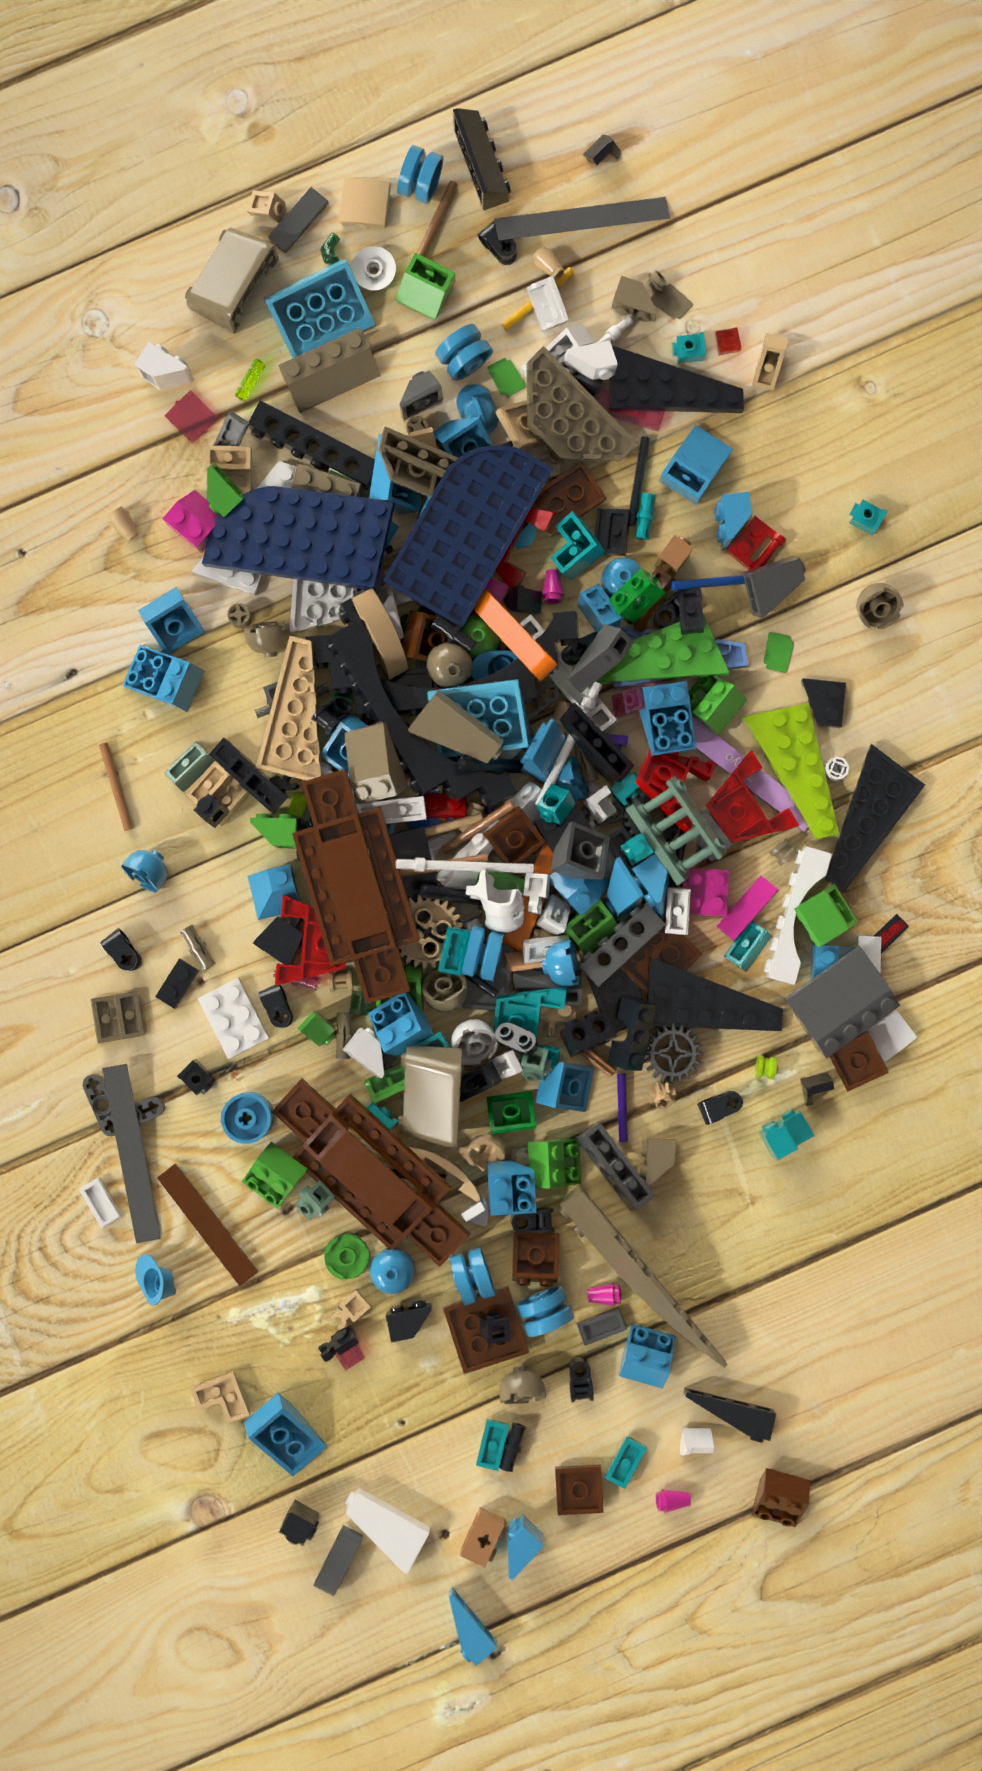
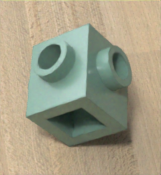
M538 1047L531 1055L524 1056L520 1054L518 1060L523 1070L521 1071V1076H524L527 1080L543 1081L545 1073H550L552 1061L549 1060V1050Z
M319 1180L311 1188L307 1185L298 1193L301 1198L295 1205L309 1220L315 1215H318L320 1218L329 1209L327 1204L335 1196Z

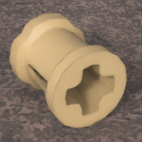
M352 970L340 974L330 972V992H334L335 989L349 988V990H354Z

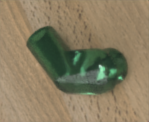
M333 232L330 233L321 247L323 262L329 266L339 261V258L335 256L334 248L340 238Z

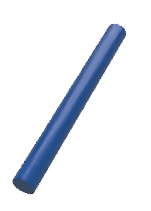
M743 575L679 580L671 582V589L681 590L745 584Z

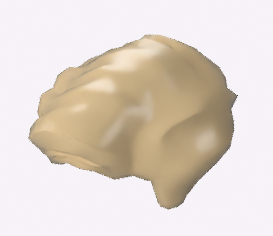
M487 1133L478 1135L470 1143L463 1145L459 1149V1154L466 1164L478 1167L481 1171H486L488 1167L487 1162L505 1159L507 1143L499 1134Z

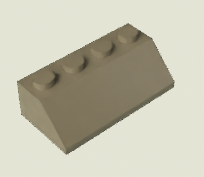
M361 328L278 365L299 413L381 376Z

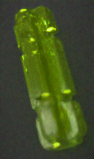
M254 359L251 369H248L240 383L241 387H238L235 392L236 398L245 402L250 395L248 394L249 391H252L260 377L259 373H262L265 368V364L259 359Z

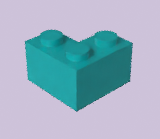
M573 511L555 526L567 543L550 558L560 572L570 580L576 578L606 552L583 519Z
M792 1109L781 1115L783 1119L778 1122L772 1120L762 1126L763 1130L758 1132L771 1156L777 1160L798 1150L797 1146L814 1137L802 1112L798 1110L794 1111Z

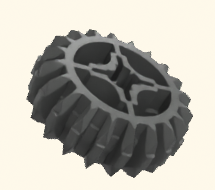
M675 1024L670 1029L664 1025V1027L662 1026V1032L658 1027H655L654 1031L657 1035L654 1036L650 1033L652 1041L651 1043L648 1042L649 1050L646 1051L649 1057L644 1060V1063H651L646 1070L649 1072L655 1069L652 1075L654 1078L662 1074L661 1082H665L668 1076L670 1084L674 1083V1077H677L678 1082L682 1083L683 1078L681 1075L683 1074L687 1079H690L691 1075L688 1071L691 1070L694 1073L698 1071L693 1067L694 1063L702 1064L700 1060H696V1056H703V1052H696V1048L702 1047V1043L694 1044V1041L699 1038L698 1035L690 1037L692 1029L688 1028L683 1032L684 1025L678 1027V1030H676ZM676 1034L682 1036L688 1042L690 1050L678 1047ZM669 1035L668 1045L662 1049H655L657 1042L662 1037ZM673 1044L674 1050L683 1054H678L677 1057L675 1056L671 1060V1056L661 1052H667ZM654 1056H663L667 1059L668 1071L658 1066ZM690 1057L685 1067L675 1071L677 1061L680 1058Z

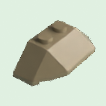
M386 426L383 428L378 449L390 481L431 497L445 471L458 457Z

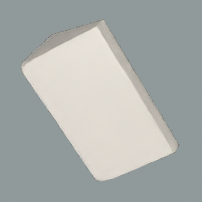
M668 887L665 933L688 935L691 889Z

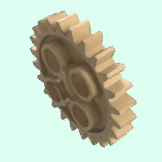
M417 895V902L409 898L414 921L424 929L430 927V931L435 936L445 940L447 930L444 933L436 931L440 923H446L448 926L456 928L463 926L462 922L455 921L460 917L459 913L452 914L455 907L452 905L446 908L448 901H443L440 904V900L436 899L433 901L429 898L422 900L420 895ZM420 911H428L429 917L427 920L419 921L417 919ZM417 927L420 940L398 946L401 949V957L406 955V963L413 959L414 967H417L419 962H422L424 969H426L427 963H431L432 967L435 968V961L440 962L444 941L440 943L429 934L423 936V932ZM428 942L435 943V949L431 952L424 951V945Z

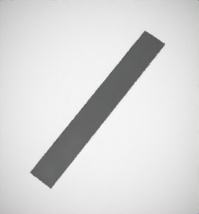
M666 197L494 218L498 240H507L670 219Z
M127 1064L102 1068L136 1243L161 1239Z

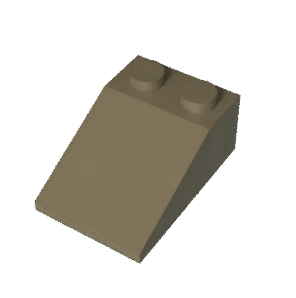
M385 722L345 732L350 784L358 804L397 796L408 787Z

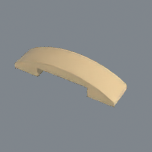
M370 588L353 597L352 601L359 617L365 621L381 657L379 661L387 679L390 680L408 670L407 660L399 637L374 590Z
M408 1146L423 1161L427 1157L463 1181L459 1190L477 1203L480 1201L481 1196L475 1184L456 1163L430 1149Z

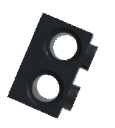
M597 1011L585 1015L584 1020L577 1021V1019H573L564 1024L565 1027L559 1033L570 1057L606 1044L616 1037L605 1011L599 1014ZM593 1024H597L601 1028V1033L593 1029ZM573 1032L579 1033L581 1040H576L573 1037Z

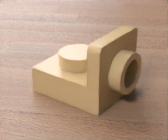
M253 190L246 212L251 216L268 217L275 223H280L286 203L273 192Z

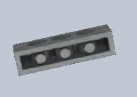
M638 905L630 913L632 918L625 923L622 920L613 929L616 932L610 938L605 936L596 944L599 948L593 954L589 951L580 959L582 964L579 968L597 987L666 925L648 905L644 907ZM634 922H639L643 926V932L640 935H635L631 930ZM619 937L625 939L627 943L623 951L617 950L614 945L615 940ZM601 953H606L610 957V962L607 966H601L598 963V956Z
M600 1122L590 1125L575 1137L629 1211L640 1209L655 1196Z

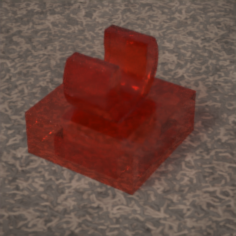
M738 327L715 331L718 355L741 352Z

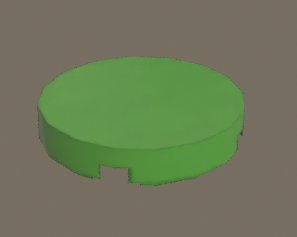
M343 1233L335 1236L328 1243L324 1251V1261L328 1271L333 1276L340 1279H352L365 1271L369 1263L370 1252L367 1244L361 1237L351 1233Z

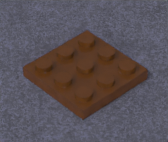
M637 922L631 930L635 935H640L643 932V926ZM664 926L619 968L647 995L649 957L686 971L702 953L683 934L665 933ZM623 938L615 944V948L623 951L627 946L626 940Z
M508 1286L496 1289V1296L487 1299L478 1295L475 1303L466 1306L463 1301L443 1307L464 1374L529 1353ZM491 1311L502 1312L505 1317L509 1318L510 1340L488 1344L480 1333L479 1316ZM494 1332L492 1335L500 1334V1332Z

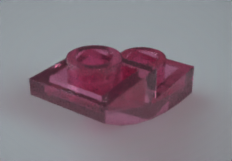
M642 686L626 689L622 693L611 696L615 718L624 717L646 708Z

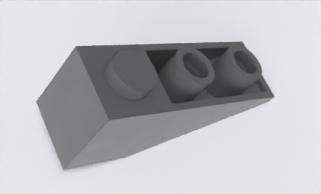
M604 624L566 680L582 693L622 661L634 642L622 629Z
M543 970L513 971V989L517 991L528 992L568 987L566 1005H582L581 970L575 971V976L580 975V984L572 986L557 985L550 979L549 974H544Z

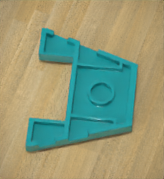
M568 987L498 995L495 1008L494 1033L501 1024L512 1023L532 1032L538 1040L541 1006L564 1009ZM528 1039L523 1040L522 1044L526 1043ZM538 1045V1047L549 1050V1060L552 1061L551 1069L559 1064L560 1048Z

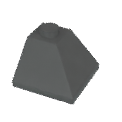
M430 370L425 373L424 371L416 373L412 380L409 381L399 404L403 421L443 400L442 387Z
M573 821L570 822L554 849L551 871L568 878L603 879L610 837Z

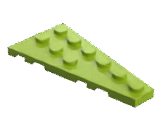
M809 703L742 717L745 725L748 726L753 734L754 740L764 752L765 758L802 814V818L815 840L839 835Z

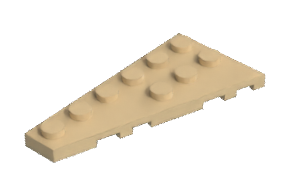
M289 636L256 768L305 781L322 776L319 724L317 721L311 720L314 713L318 710L312 641Z

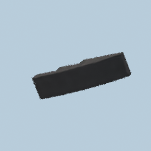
M225 737L209 754L225 768L224 770L240 783L241 787L272 814H275L287 800L288 796Z

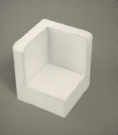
M604 786L583 802L598 824L616 812V808L607 797L611 793L607 786Z

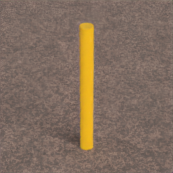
M570 267L565 270L562 277L555 280L557 288L574 275V271ZM531 300L501 324L506 331L534 309Z

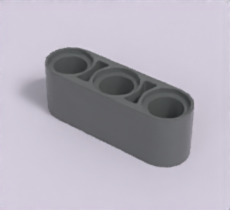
M345 1525L342 1526L315 1580L314 1587L335 1596L364 1535Z

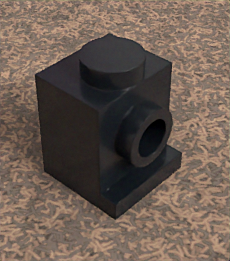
M209 793L198 801L197 807L194 809L204 821L214 828L230 812ZM220 809L219 813L213 819H211L213 815Z
M197 1059L192 1060L177 1075L196 1095L200 1093L205 1095L214 1086L211 1082L215 1077ZM194 1075L200 1076L201 1080L198 1084L193 1081Z
M491 1311L479 1316L480 1333L488 1344L510 1340L509 1318L505 1317L502 1312ZM494 1332H500V1334L492 1335Z

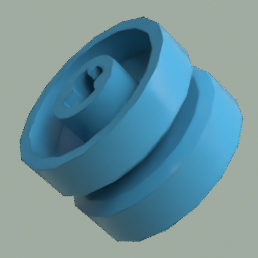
M412 145L401 168L397 193L411 197L415 192L417 201L429 204L441 176L444 156L431 152L426 157L424 148Z
M475 324L465 325L452 333L439 345L435 352L441 364L448 365L447 372L454 381L464 379L474 373L493 354V349L486 340H480L481 332Z
M473 926L462 974L473 977L476 974L478 964H482L481 978L493 981L495 970L499 967L503 950L501 945L504 933L492 931L489 935L488 943H483L485 937L484 928Z
M244 1092L232 1097L225 1104L221 1112V1125L224 1132L230 1139L238 1143L250 1144L260 1140L270 1131L274 1123L272 1104L265 1096L257 1092ZM248 1113V1115H251L252 1120L247 1121L245 1119V1114Z
M481 1247L469 1250L470 1266H468L465 1257L461 1253L450 1257L453 1279L465 1306L477 1301L475 1287H478L479 1293L484 1299L496 1296Z
M563 1286L545 1289L517 1303L516 1308L520 1317L529 1318L524 1323V1328L529 1337L548 1333L574 1319L575 1316L571 1306L561 1305L567 1298Z

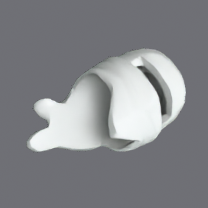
M482 870L478 884L476 886H467L466 895H470L471 899L481 900L485 910V926L487 928L504 933L517 930L524 922V912L522 911L524 903L521 892L518 889H496L493 887L495 878L488 874L487 870Z

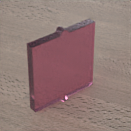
M191 390L180 401H175V405L164 415L192 444L203 433H207V429L218 419Z

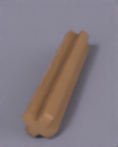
M573 1033V1037H574L576 1040H581L579 1037H577V1036ZM594 1049L580 1053V1055L608 1077L613 1076L617 1070L614 1065L608 1063V1060Z

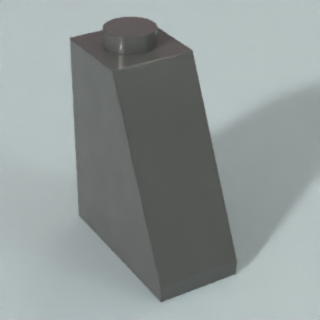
M791 556L742 572L752 615L760 618L765 617L805 580V565L800 558Z

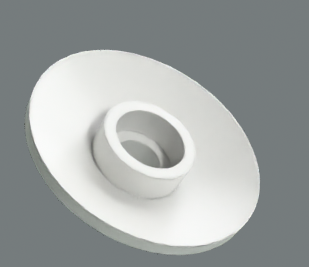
M369 246L363 248L355 255L351 271L360 287L369 291H378L386 288L393 281L396 273V264L393 256L386 249L378 246ZM375 268L378 270V273L373 275L370 271Z

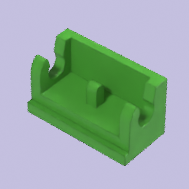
M401 1063L384 1071L382 1078H377L374 1075L365 1080V1085L374 1104L404 1090L405 1067H401Z

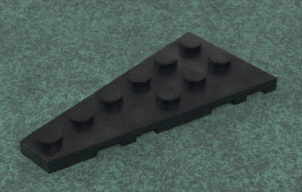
M612 345L618 365L614 376L609 378V410L743 413V388Z
M872 744L869 745L825 876V880L830 884L835 883L838 890L842 893L853 882L925 786L923 782Z
M649 957L647 1001L657 1005L652 1026L664 1027L666 1025L667 1027H672L675 1024L676 1027L684 1025L687 1028L782 1031V1008Z

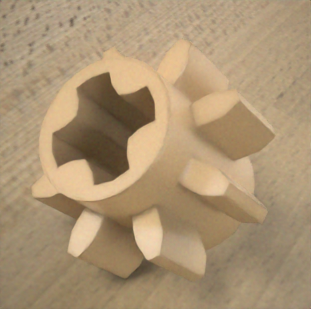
M660 1080L655 1082L652 1087H649V1103H655L657 1108L666 1109L673 1102H676L675 1086L670 1087L669 1082H661Z

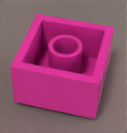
M688 869L690 876L680 884V887L691 889L689 915L727 916L729 870Z

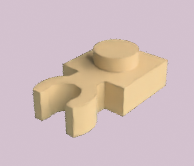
M355 1289L339 1304L342 1311L332 1313L329 1319L332 1321L335 1317H340L342 1323L339 1324L337 1329L341 1330L345 1327L348 1318L355 1322L371 1308V1305Z

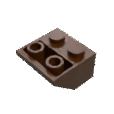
M766 1468L759 1481L751 1515L762 1520L778 1522L784 1526L796 1527L809 1505L811 1480Z

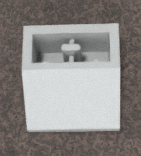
M148 342L134 364L141 378L160 390L190 384L194 380L190 373L191 370L187 367V362L177 355L175 358L167 354L168 350L160 344L154 346Z

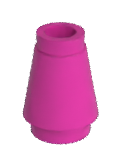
M550 569L546 571L542 598H544L546 604H560L564 597V591L559 570Z
M611 1283L588 1289V1302L616 1306V1304L621 1303V1287Z
M664 1489L661 1492H656L658 1511L667 1513L691 1505L689 1492Z

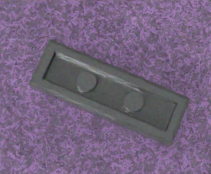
M310 187L271 232L268 239L286 254L329 204L328 200L314 188Z

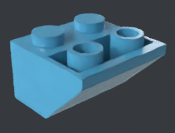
M749 492L724 494L719 502H717L716 508H714L715 521H719L717 541L722 544V550L729 547L752 515Z
M654 854L632 868L633 879L648 903L646 905L663 920L666 915L667 889L670 887L668 871Z
M407 992L396 995L368 1013L384 1053L398 1057L406 1052L407 1045L416 1046L434 1035L426 1015Z
M510 1160L487 1162L491 1216L536 1213L534 1169Z
M631 1324L622 1355L619 1376L663 1389L670 1374L675 1336Z

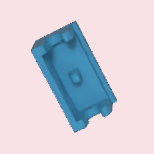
M599 583L581 592L578 601L579 609L597 633L604 624L619 628L621 620H623V617L618 615L609 601L610 598Z

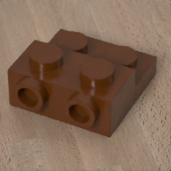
M519 806L483 834L502 863L523 864L528 856L540 851L542 845L546 843Z
M514 1231L512 1281H517L519 1286H529L530 1282H540L539 1285L542 1287H552L553 1283H558L560 1233H518Z

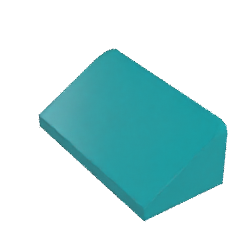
M752 921L731 945L724 957L747 972L772 935Z

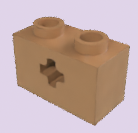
M674 535L659 555L655 566L661 567L671 576L675 577L691 554L693 547L690 546V541L683 536L677 537Z
M479 1507L460 1549V1556L483 1567H486L488 1561L492 1562L497 1552V1549L494 1547L498 1540L502 1541L507 1529L504 1527V1518ZM485 1534L488 1535V1539L482 1542L481 1537L483 1538Z

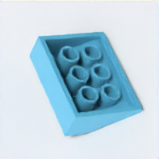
M345 259L264 297L266 305L292 358L358 328L364 331L375 325L350 266Z
M518 679L440 690L504 740L501 745L503 750L529 747L531 734ZM437 690L427 692L429 701ZM436 743L438 753L446 758L465 755Z

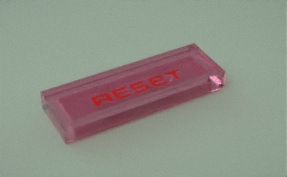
M603 388L598 403L613 418L659 432L665 411L609 410V390Z

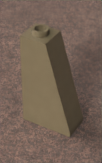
M437 690L408 729L409 732L485 763H488L491 758L496 760L503 751L501 745L504 740L440 690Z

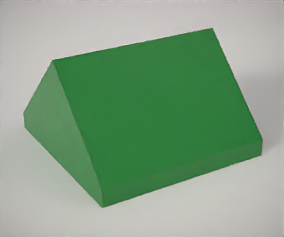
M531 1091L487 1097L491 1134L536 1128Z

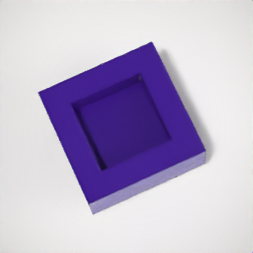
M605 734L620 751L622 747H627L628 736Z

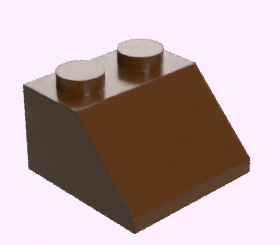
M410 611L402 643L405 657L427 662L428 655L434 647L448 642V638L432 627L433 622L438 616Z

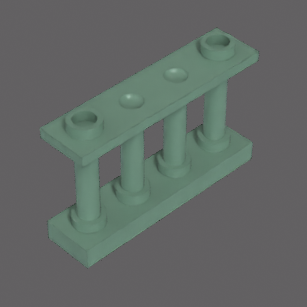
M674 776L666 782L669 789L646 804H641L637 800L625 810L644 835L676 885H679L690 876L688 869L713 853L719 860L727 851L725 850L726 845L724 841L714 834L687 794L684 782ZM675 796L682 808L661 822L654 823L649 816L650 812ZM688 815L695 827L674 841L667 842L662 835L663 831ZM701 834L709 846L687 860L680 861L675 854L676 850Z

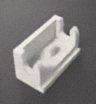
M553 276L531 284V286L526 288L542 331L569 320Z

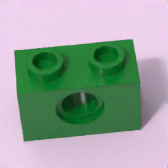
M640 568L609 601L618 615L635 623L666 591L655 576Z

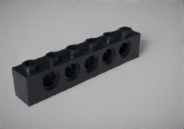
M261 400L259 401L248 421L250 422L249 428L252 435L259 439L265 437L271 440L270 443L279 449L284 447L290 450V454L302 460L304 457L310 460V464L317 469L322 470L325 468L329 470V468H332L363 484L361 490L364 488L369 491L374 470V458ZM272 423L279 424V428L276 431H270L268 427ZM290 434H299V438L296 441L288 440ZM310 444H318V450L315 452L309 451L308 447ZM335 453L339 455L338 460L335 462L327 460L330 454ZM350 464H357L359 466L356 472H349L347 470Z

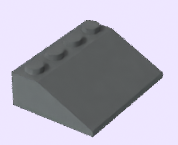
M857 946L785 998L815 1048L826 1058L901 1006L891 988L860 946Z

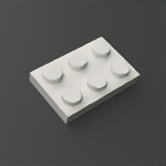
M239 978L198 998L228 1059L269 1039Z

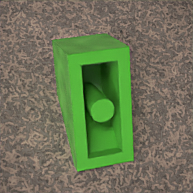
M212 462L207 468V501L210 503L209 507L217 515L221 514L224 518L243 500L244 493L215 462Z
M313 1011L297 1028L318 1046H322L323 1043L327 1046L335 1038L333 1033L337 1030L318 1011Z

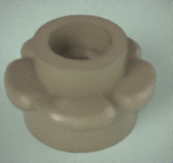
M657 270L653 274L649 273L648 285L655 292L657 290L663 292V288L667 285L665 278Z

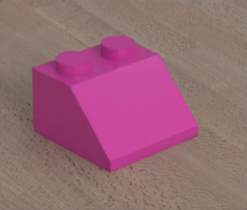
M194 490L178 500L162 519L167 526L201 553L206 548L208 536L216 526L214 521L218 515L211 510L207 499Z

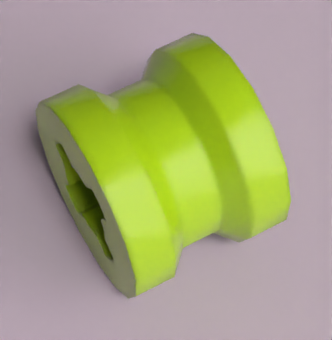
M758 1055L755 1065V1077L767 1076L768 1079L774 1080L777 1070V1058L771 1057L768 1059L763 1055Z

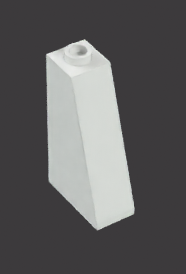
M359 1487L355 1493L350 1492L345 1502V1505H347L346 1514L402 1572L408 1574L430 1533V1526Z

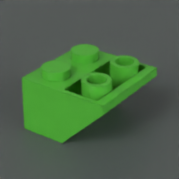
M414 253L404 273L396 302L436 321L456 282L455 272Z
M715 675L700 677L689 690L692 716L718 735L721 734L747 701L733 684Z
M256 814V818L250 817V823L272 846L281 849H297L292 833L300 831L299 820L295 819V816L292 814H279V818H272L273 816H270V814Z
M835 883L814 894L794 908L798 919L804 924L811 940L815 942L818 948L858 923Z
M599 899L582 916L577 913L570 918L563 933L568 935L569 939L572 940V944H574L577 951L583 957L589 951L593 954L599 948L596 944L605 936L610 938L616 932L613 929L617 926V923Z
M576 1138L545 1139L528 1142L529 1168L534 1169L535 1188L551 1189L581 1184L580 1149Z
M270 1142L254 1162L242 1182L250 1190L255 1191L266 1202L278 1209L307 1168L273 1142Z

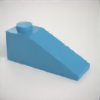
M452 1587L449 1590V1600L462 1649L461 1654L466 1661H472L477 1666L497 1649V1640Z

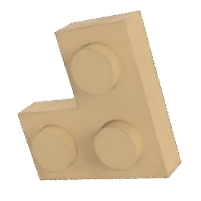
M234 1371L190 1389L198 1411L220 1402L228 1424L251 1414Z

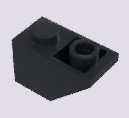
M426 1300L413 1302L411 1307L404 1308L403 1305L390 1307V1311L386 1313V1320L391 1343L414 1338L432 1311V1303H426Z

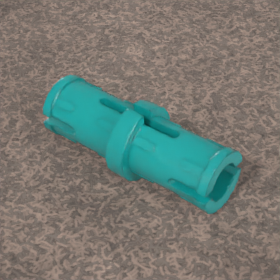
M642 493L640 511L636 517L638 519L636 539L649 540L651 523L655 517L653 515L655 494Z

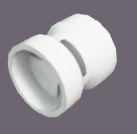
M834 757L827 761L824 765L826 779L835 782L844 778L849 771L847 761L841 757Z

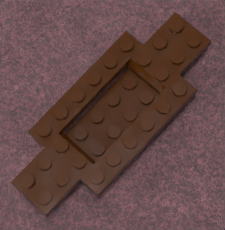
M346 769L301 782L314 826L294 832L292 835L331 966L350 960L354 961L366 1004L411 991L398 946L419 941L420 938L400 869L396 868L397 859L382 808L379 807L359 813Z
M302 1078L272 1111L276 1117L305 1142L292 1158L306 1167V1173L316 1182L320 1180L334 1194V1199L389 1250H393L407 1237L440 1267L470 1236L471 1233L438 1203L452 1186L351 1093L337 1108H334ZM351 1127L418 1190L416 1192L413 1191L348 1129Z

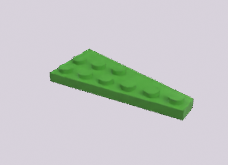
M703 614L704 633L681 634L680 622L632 640L634 643L622 661L595 682L612 684L623 681L685 679V677H708L710 675L728 676L729 671Z

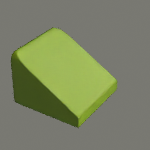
M293 793L288 814L301 818L307 805L304 794Z

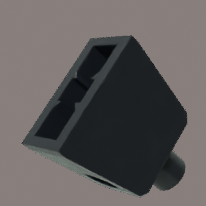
M277 916L252 944L284 965H293L303 942V932L298 927L304 919L289 917L285 921Z

